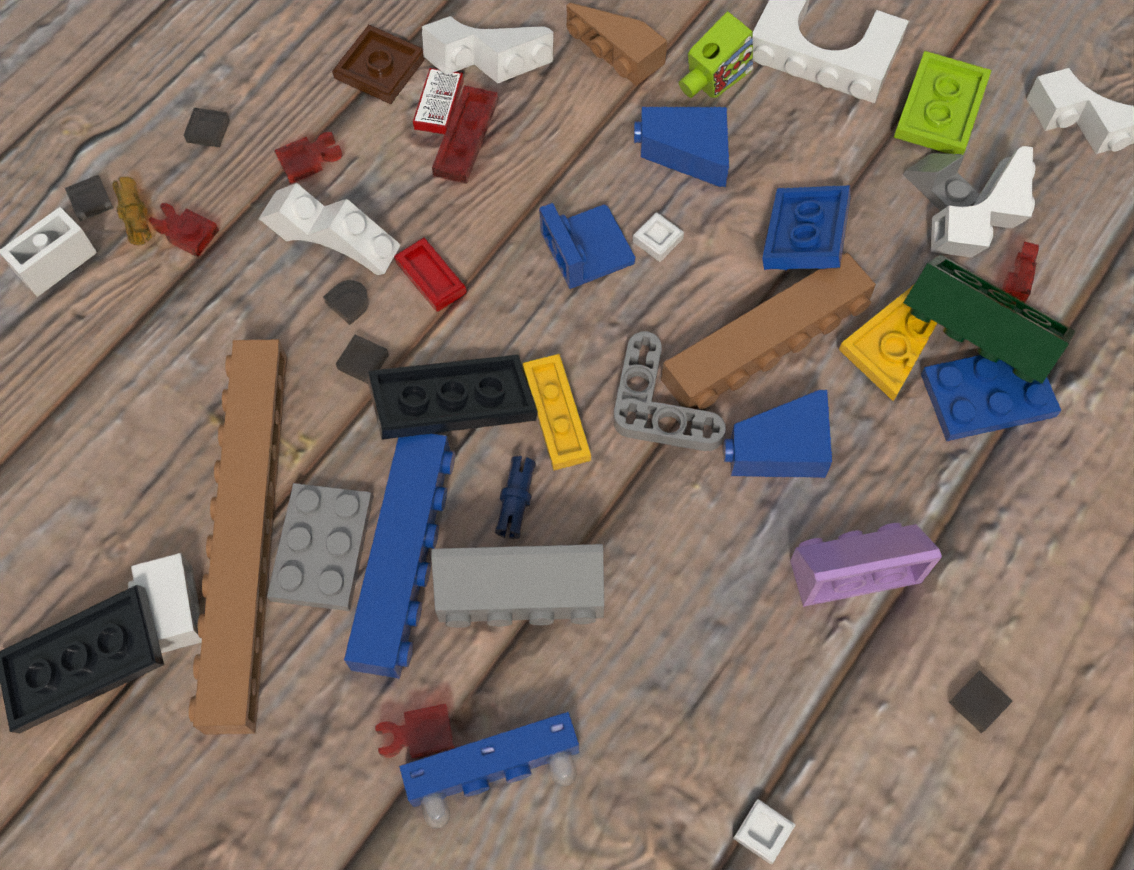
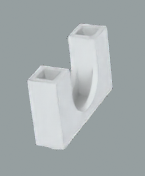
M809 0L768 1L753 31L754 62L818 83L824 87L841 91L858 99H864L872 103L876 102L902 44L908 20L876 10L864 37L859 43L844 50H826L811 44L799 30L807 13Z

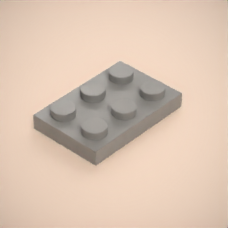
M293 483L267 594L270 602L343 611L351 610L373 503L371 492Z

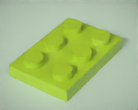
M924 51L894 138L947 154L964 155L992 70Z

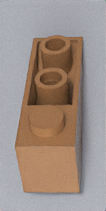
M574 3L566 5V26L569 33L575 39H580L591 48L598 58H603L614 67L621 77L627 78L634 85H639L665 64L667 40L645 22Z

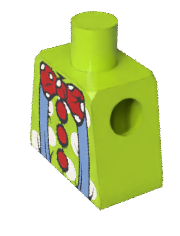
M727 11L690 49L688 53L689 73L679 81V86L684 94L692 98L702 89L711 98H717L753 70V31Z

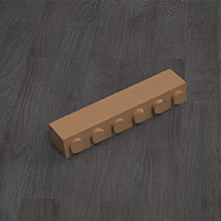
M847 252L842 255L840 268H827L815 271L663 363L661 381L681 407L704 410L715 403L719 395L728 389L735 391L741 388L754 373L759 370L766 372L773 368L785 354L790 351L797 353L804 349L810 343L811 338L821 332L824 335L832 332L839 326L842 319L851 314L858 316L864 312L871 304L870 298L876 284Z

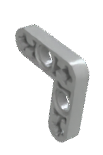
M641 331L634 334L627 345L614 408V427L616 431L628 438L700 451L717 449L722 444L726 432L725 423L718 414L652 402L661 359L662 344L660 339L651 332ZM642 345L649 346L645 366L638 364L639 350H641ZM640 376L647 380L649 385L643 391H633L627 385L628 380L632 377ZM629 412L636 413V419L633 424L626 423L625 417H627ZM648 414L653 415L651 429L646 428ZM664 417H673L679 422L680 428L675 432L667 433L659 428L658 422ZM687 421L692 422L690 436L684 435ZM704 425L712 426L713 433L710 438L703 437L702 430Z

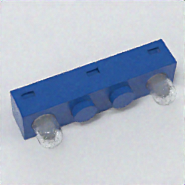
M565 712L399 767L408 801L413 807L421 805L426 824L438 829L444 827L450 819L447 796L463 792L465 797L474 796L489 790L490 782L506 778L507 783L520 781L532 775L531 769L545 764L548 765L551 778L555 784L562 787L571 785L577 777V769L572 756L579 754V743L569 712Z

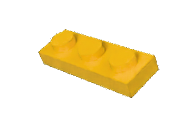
M560 354L524 362L523 369L538 411L537 418L553 471L591 461L590 449Z

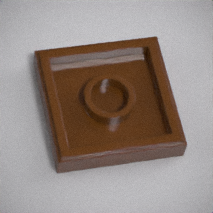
M368 24L332 70L334 79L392 104L426 58L423 57L422 47Z

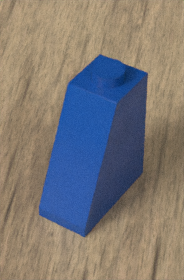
M642 107L641 121H634V143L641 144V158L715 186L726 187L729 170L727 107Z
M827 390L815 391L734 424L731 438L724 439L723 459L724 462H731V476L825 478L832 464Z

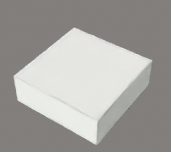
M656 212L633 235V243L661 262L683 240L684 232Z
M757 799L733 839L769 864H773L796 824Z

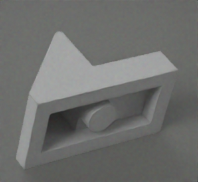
M931 153L905 170L903 174L940 211L949 205L958 207L973 206L980 195L958 173L964 158L962 154Z

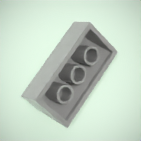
M603 544L432 549L431 551L435 612L439 622H446V626L462 628L470 626L471 622L487 621V624L490 626L502 627L511 625L514 620H529V623L532 625H550L554 623V619H571V622L574 624H591L596 621V618H604Z

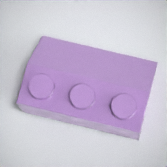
M891 523L880 527L877 532L863 534L862 531L856 530L840 535L837 540L823 542L821 538L806 540L800 543L799 547H796L790 562L803 607L920 584L942 558L940 549L916 524L902 527L901 523Z

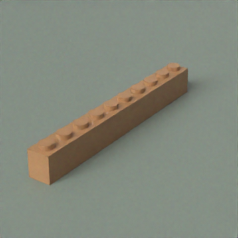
M279 339L233 340L232 355H227L225 361L229 384L228 389H224L222 392V408L225 412V422L220 424L218 428V442L220 447H222L221 460H216L214 465V478L218 484L217 497H212L210 503V515L214 521L213 535H208L206 541V553L208 559H210L209 573H205L202 579L203 597L206 598L205 613H201L198 618V635L202 638L201 653L196 654L193 663L194 678L198 680L196 696H192L189 702V719L193 722V727L204 735L256 734L287 356Z

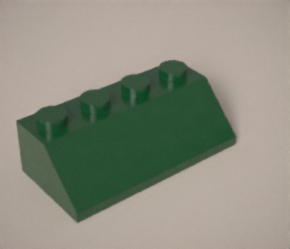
M939 255L926 264L903 302L911 307L909 312L916 318L927 323L931 320L945 327L943 332L950 338L958 342H964L965 339L979 347L977 352L980 355L996 363L999 360L1004 361L1013 367L1012 372L1017 377L1029 383H1033L1034 380L1041 384L1044 382L1076 332L943 255Z

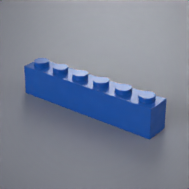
M425 434L400 437L397 440L344 658L351 671L400 679L402 667H408L413 652V642L408 641L412 626H418L422 611V602L417 601L420 587H426L429 581L431 565L426 562L429 548L435 549L437 544L439 525L435 524L437 511H443L445 508L447 488L443 487L445 475L452 474L455 463V451H450L447 436Z

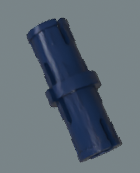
M522 456L511 458L506 488L501 489L499 499L502 501V507L495 528V534L503 538L506 536L509 522L511 523L509 539L520 538L525 507L529 506L532 496L528 492L536 463L527 457L523 472H520Z

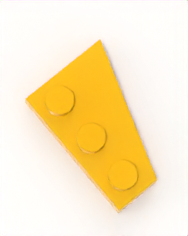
M914 285L845 339L839 348V351L893 402L938 324L933 320L927 323L916 318L909 312L911 307L903 303Z

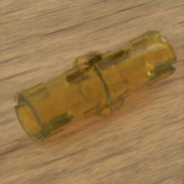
M127 176L119 177L122 189H120L119 183L116 180L112 184L118 201L116 208L118 217L124 222L128 241L133 245H143L146 242L142 232L147 241H150L152 238L146 221V205L140 200L136 181Z

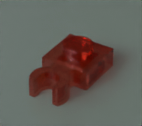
M332 132L321 134L316 142L311 144L308 138L304 137L274 150L277 160L290 184L323 171L320 162H335L343 157L339 145L327 148L335 144Z
M167 203L160 205L167 218L164 220H157L153 217L149 218L153 229L160 234H165L170 244L196 257L201 255L219 232L215 222L187 208L179 216L175 209Z
M1026 241L1022 245L1021 252L1017 253L1014 272L1008 271L1002 286L1004 291L1026 302L1031 294L1037 265L1035 261L1039 251V245Z
M446 703L404 712L406 725L398 726L393 722L385 721L375 726L378 735L385 733L394 734V741L390 746L378 748L380 756L384 758L398 755L403 747L409 746L412 758L455 748Z

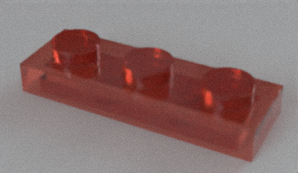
M464 85L432 166L433 176L467 184L498 103L497 92Z

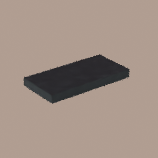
M519 355L370 370L367 373V381L382 440L530 422L537 419L538 411Z
M135 585L0 651V685L10 732L20 734L164 665L145 587Z

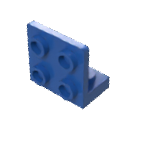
M553 203L539 208L540 232L569 289L635 264V255L607 205L598 206L569 218L564 214L559 216Z

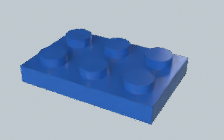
M850 185L777 188L762 257L764 270L840 268L851 199Z
M982 355L927 366L921 372V377L946 442L1057 417L1062 410L1048 378L1046 377L1042 384L1036 380L1033 383L1026 382L1012 372L1013 367L1002 360L996 363Z

